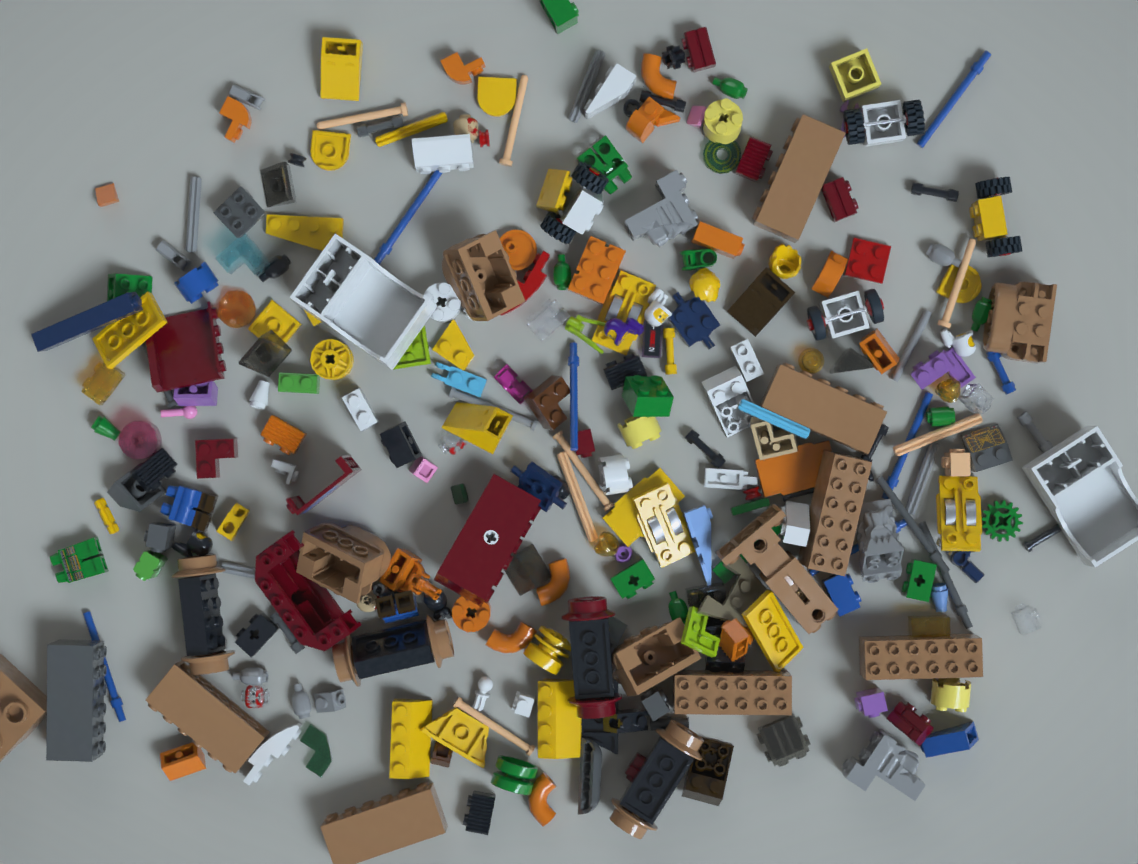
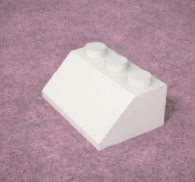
M470 134L412 139L416 172H420V174H430L431 171L439 170L441 173H447L454 169L468 171L470 168H474Z

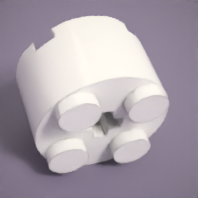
M436 283L425 291L424 295L431 298L437 307L430 318L438 322H448L458 316L461 310V301L450 284ZM440 298H442L443 300L447 299V301L445 302V307L437 305L439 303Z
M622 454L598 458V461L602 462V465H598L601 486L606 487V491H603L605 496L625 493L630 488H633L632 479L628 477L627 469H630L628 458L623 457Z

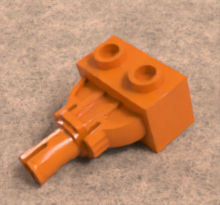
M397 548L388 569L379 580L393 591L406 592L411 590L417 595H420L422 591L433 600H437L439 598L437 593L441 594L442 592L441 589L435 587L428 580L430 575L425 573V569L421 564L422 559L411 551Z

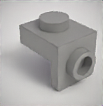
M343 689L314 694L317 713L334 712L346 708V698Z

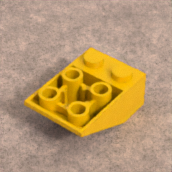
M322 37V99L359 101L363 43L361 40Z
M548 169L536 204L537 208L559 214L560 210H564L567 201L565 193L570 192L573 183L570 171Z
M456 402L441 428L493 454L505 434L513 415L494 406Z

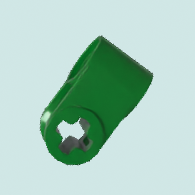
M712 249L680 251L683 260L682 271L712 267L717 262V254ZM706 253H711L714 256V260L711 263H706L703 260V256Z

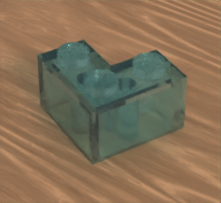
M247 234L236 239L215 258L229 274L234 273L245 263L255 275L259 276L271 263Z

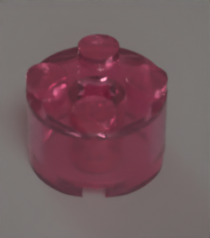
M133 421L127 424L119 436V446L122 451L133 459L150 458L162 445L160 430L156 425L148 421ZM138 437H142V441L144 442L138 443Z

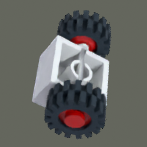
M920 99L904 101L903 106H901V100L863 105L861 108L844 110L843 112L845 137L848 145L864 143V146L868 147L902 142L906 139L905 132L907 136L921 135L925 132L924 111Z
M579 162L571 175L577 183H580V187L565 209L563 217L559 214L556 215L554 212H548L540 224L544 232L565 244L571 242L576 232L583 234L585 230L589 231L594 222L592 221L594 215H599L604 207L602 191L609 182V179L596 168L583 162Z

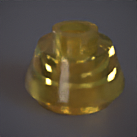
M807 348L799 355V367L810 374L818 373L824 366V356L818 349Z
M954 378L946 379L936 386L935 392L943 401L948 403L955 402L961 394V383Z
M604 531L600 533L594 542L595 552L601 556H614L617 554L619 544L616 537L610 532Z

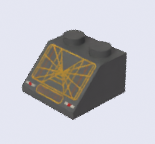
M998 424L961 435L965 451L970 453L972 472L982 471L1013 461L1008 443Z

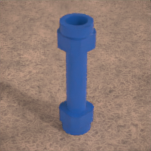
M987 352L989 362H993L1003 385L1001 388L1005 395L1016 390L1013 381L1010 382L999 359L1001 354Z

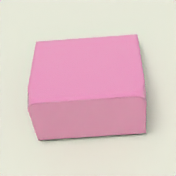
M692 106L687 124L697 128L701 127L707 108L705 106Z
M421 456L413 462L409 471L428 483L438 467Z

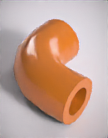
M643 54L641 76L645 85L652 93L663 98L673 99L677 81L664 78L661 75L660 65L662 57L654 54Z
M566 558L548 563L551 580L548 584L536 588L541 606L561 598L567 590L570 581V571Z
M520 622L518 628L512 634H504L494 629L485 645L504 654L516 653L527 647L533 640L537 630L524 622Z
M544 772L533 783L531 794L528 796L530 812L542 827L548 824L556 815V812L547 803V797L556 787V784Z

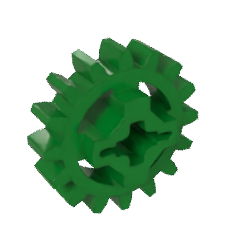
M995 500L994 506L987 504L988 511L982 510L985 514V517H982V521H984L982 528H986L984 531L985 535L991 534L990 539L993 540L997 536V541L999 542L1002 541V537L1005 541H1009V536L1015 538L1014 532L1021 531L1018 525H1022L1023 522L1019 521L1018 518L1022 517V514L1016 513L1019 508H1012V502L1006 505L1005 500H1001L1000 504ZM998 508H1005V509H1007L1008 511H1005L1004 513H1000V511H998L997 509H998ZM990 515H991V516H992V522L989 524V518H990ZM999 517L1005 518V519L1003 520V522H1004L1003 525H1002V524H998L999 521H1000V520L998 519ZM1002 529L1006 533L998 534L995 531Z

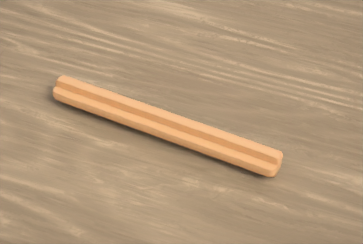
M980 413L973 414L955 423L893 447L894 454L901 456L983 422Z
M565 451L557 454L588 541H596L598 536L569 457Z

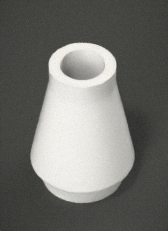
M262 380L258 381L249 399L251 407L265 410V406H268L270 383Z

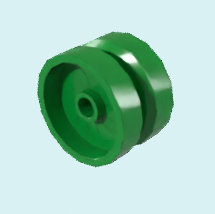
M498 756L495 766L500 771L493 773L491 784L513 793L530 795L533 783L529 779L536 777L538 767L518 758Z

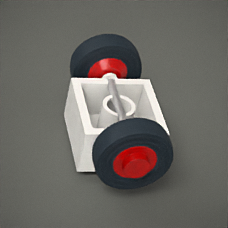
M869 289L864 292L865 305L862 303L859 291L820 302L822 315L818 306L807 308V326L809 331H812L815 340L819 341L826 338L825 327L827 328L829 339L870 328L865 313L869 314L874 324L883 322L884 304L882 299L879 298L877 291Z

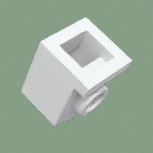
M517 691L512 710H515L516 714L529 717L535 696Z

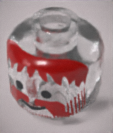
M447 430L439 436L441 444L438 446L445 454L449 452L451 455H456L467 444L464 439Z
M264 684L247 685L246 689L242 690L241 701L245 702L246 707L249 709H263L270 702V689H267Z

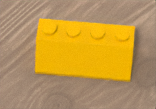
M545 678L538 681V758L564 759L580 757L582 718L577 717L576 705L568 702L570 697L575 696L574 680Z
M394 698L392 701L389 778L414 779L430 776L431 737L422 733L421 728L432 722V700Z

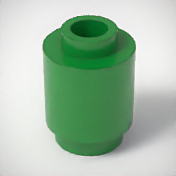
M949 406L929 408V412H926L927 423H930L931 427L955 423L954 408H949Z

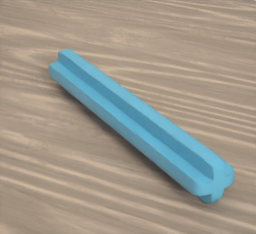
M742 399L739 403V410L806 439L810 434V428L752 402Z

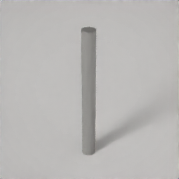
M924 311L891 377L892 380L898 382L932 314L931 312Z

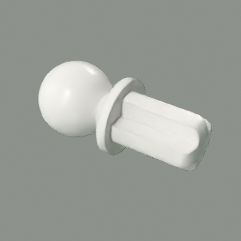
M482 677L478 681V688L480 690H475L476 697L472 706L477 711L483 710L486 698L490 696L487 692L493 687L491 678Z

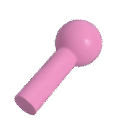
M184 406L179 409L160 410L161 417L184 416L187 419H193L197 415L196 406Z

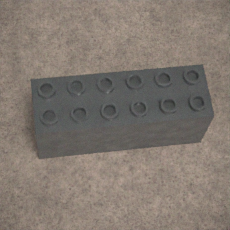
M59 639L47 645L46 760L93 762L105 753L106 742L103 741V734L106 732V723L104 722L106 703H104V696L106 695L107 688L106 684H104V676H106L107 667L104 665V657L107 654V647L104 646V641Z

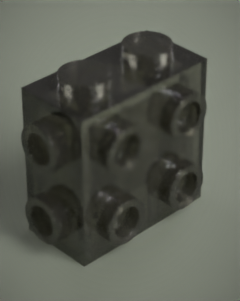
M792 713V715L784 716L758 727L760 733L756 735L760 744H765L767 751L764 754L768 763L772 761L774 766L778 765V767L788 764V760L792 758L800 759L807 755L806 752L810 751L808 746L811 743L807 734L803 735L800 728L803 727L799 716L795 717Z

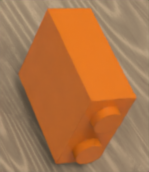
M701 221L691 241L693 244L706 249H712L716 253L732 259L740 256L745 246L742 243V237Z

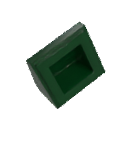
M464 483L451 486L453 500L456 505L469 501Z

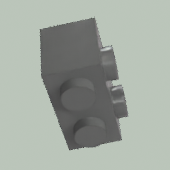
M161 522L150 523L149 530H146L144 535L146 547H151L150 551L160 553L172 548L176 525Z
M651 687L642 692L643 695L640 696L641 702L653 721L670 712L667 704L669 700L663 689L659 691L657 687Z

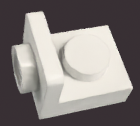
M273 459L271 467L276 468L275 472L286 475L287 472L289 473L286 484L291 485L292 482H296L299 471H297L298 466L279 459Z

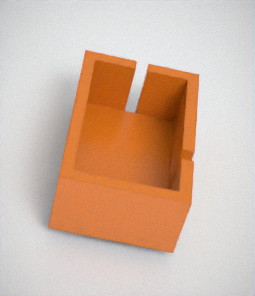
M590 236L576 268L579 274L574 273L568 291L604 305L626 250L611 244L609 247H606V242Z

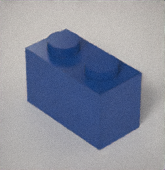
M849 573L845 576L834 574L822 580L830 600L839 609L836 612L839 617L860 608L859 602H861V598L858 592H854L851 587L854 583Z

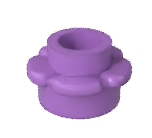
M621 544L618 548H615L614 556H616L615 559L619 563H627L631 560L633 552L630 547Z

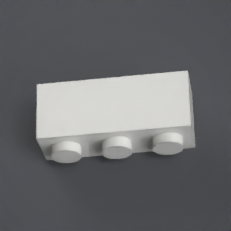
M786 501L785 507H781V510L786 515L783 518L784 521L780 524V535H783V542L806 547L810 533L809 505Z

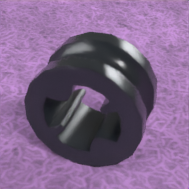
M629 99L624 104L623 111L628 117H631L633 114L632 111H627L626 108H629L628 104L636 105L637 108L635 110L640 108V103L635 99Z
M290 153L291 159L288 160V163L299 167L305 166L303 162L306 161V157Z

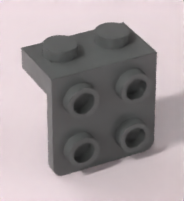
M242 186L233 192L213 212L237 238H241L265 215V211Z

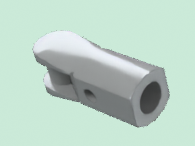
M235 84L229 92L230 97L258 110H261V103L265 101L263 97ZM251 96L255 97L253 104L249 102Z
M164 240L156 248L158 253L183 271L186 264L191 262ZM179 255V256L182 257V258H181V260L177 263V262H175L174 260H175L176 257Z

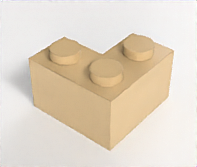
M751 417L750 425L760 460L798 452L795 434L784 429L774 431L772 424L757 417Z

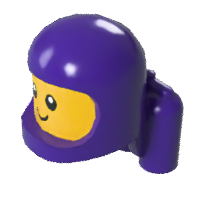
M612 318L606 322L604 333L615 341V345L619 346L628 333L640 336L644 331V326L634 318H627V323L618 318Z

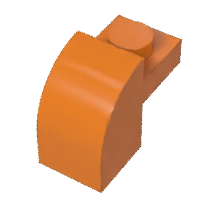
M458 52L440 60L447 76L453 82L462 85L472 83L469 75L473 74V76L482 73L484 71L483 68L486 67L482 57L464 66Z
M227 96L219 114L232 120L225 138L235 143L243 133V126L250 129L252 119L250 112L242 103Z
M648 97L642 106L633 112L627 122L626 130L643 144L655 129L653 124L664 112V107L651 97Z
M831 251L814 282L812 290L829 298L845 270L848 259Z

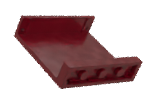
M210 301L207 302V309L165 317L167 323L146 340L151 383L157 393L225 379L224 371H227V368L221 354H224L222 342H219L221 329L216 322V319H219L217 308H214Z

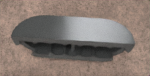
M587 737L581 738L578 815L593 811L597 807L601 795L602 751L594 740Z

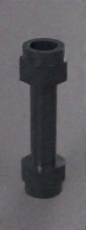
M642 90L640 102L644 103L648 97H651L660 105L674 108V111L684 113L686 101L680 99L674 101L651 95V92Z
M913 183L911 187V194L918 196L925 194L942 197L950 202H957L959 191L954 189L946 191L924 187L921 183Z
M881 425L869 454L861 455L860 458L870 462L873 461L871 458L882 437L886 436L889 429L888 426Z
M692 429L685 436L689 444L694 443L712 460L711 464L719 469L726 461L720 453L717 455L698 438L700 435Z

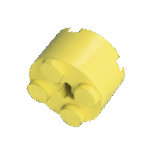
M728 98L711 103L704 114L703 131L706 137L714 143L729 144L735 141L740 134L743 122L741 109Z
M631 416L624 420L625 424L623 426L621 423L617 425L626 446H631L632 449L642 446V442L645 440L653 441L661 437L659 433L662 430L656 417Z
M933 678L931 704L935 705L936 710L947 711V708H951L957 712H966L970 704L971 682L965 680V683H961L960 678H938V681Z

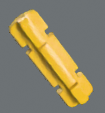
M100 498L96 500L94 504L100 510L99 514L104 524L108 526L109 534L118 532L119 527L117 523L115 524V519L109 507L106 506L105 499Z

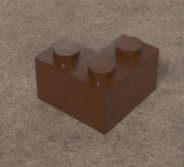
M550 376L524 397V400L544 429L554 430L568 419L558 405L563 398L570 394V388L562 376Z

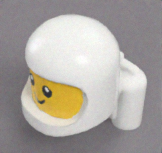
M657 288L648 297L650 306L644 313L645 320L655 327L662 325L664 320L672 315L664 307L669 297L660 288Z
M947 328L940 330L944 345L948 348L953 345L957 355L967 357L975 352L976 345L972 338V330L953 336Z

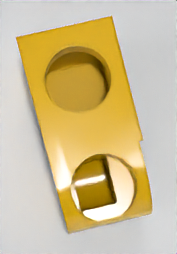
M235 503L216 532L234 541L250 510L239 503Z

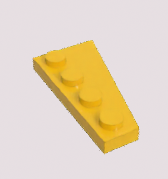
M269 214L266 217V234L320 251L324 250L334 234L343 238V218Z

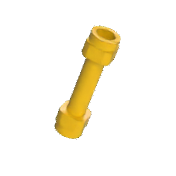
M664 328L663 338L666 339L667 358L665 375L677 374V364H674L673 345L675 328Z

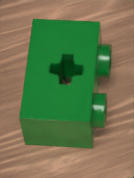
M642 558L610 577L621 598L626 597L630 599L637 594L636 590L641 587L646 589L653 585L652 581L655 580V577ZM630 576L639 577L636 585L634 583L629 584Z
M911 559V563L908 562L906 566L908 576L907 581H904L902 585L903 596L929 602L937 564ZM920 577L922 579V582H918L917 585V582L914 581V578Z

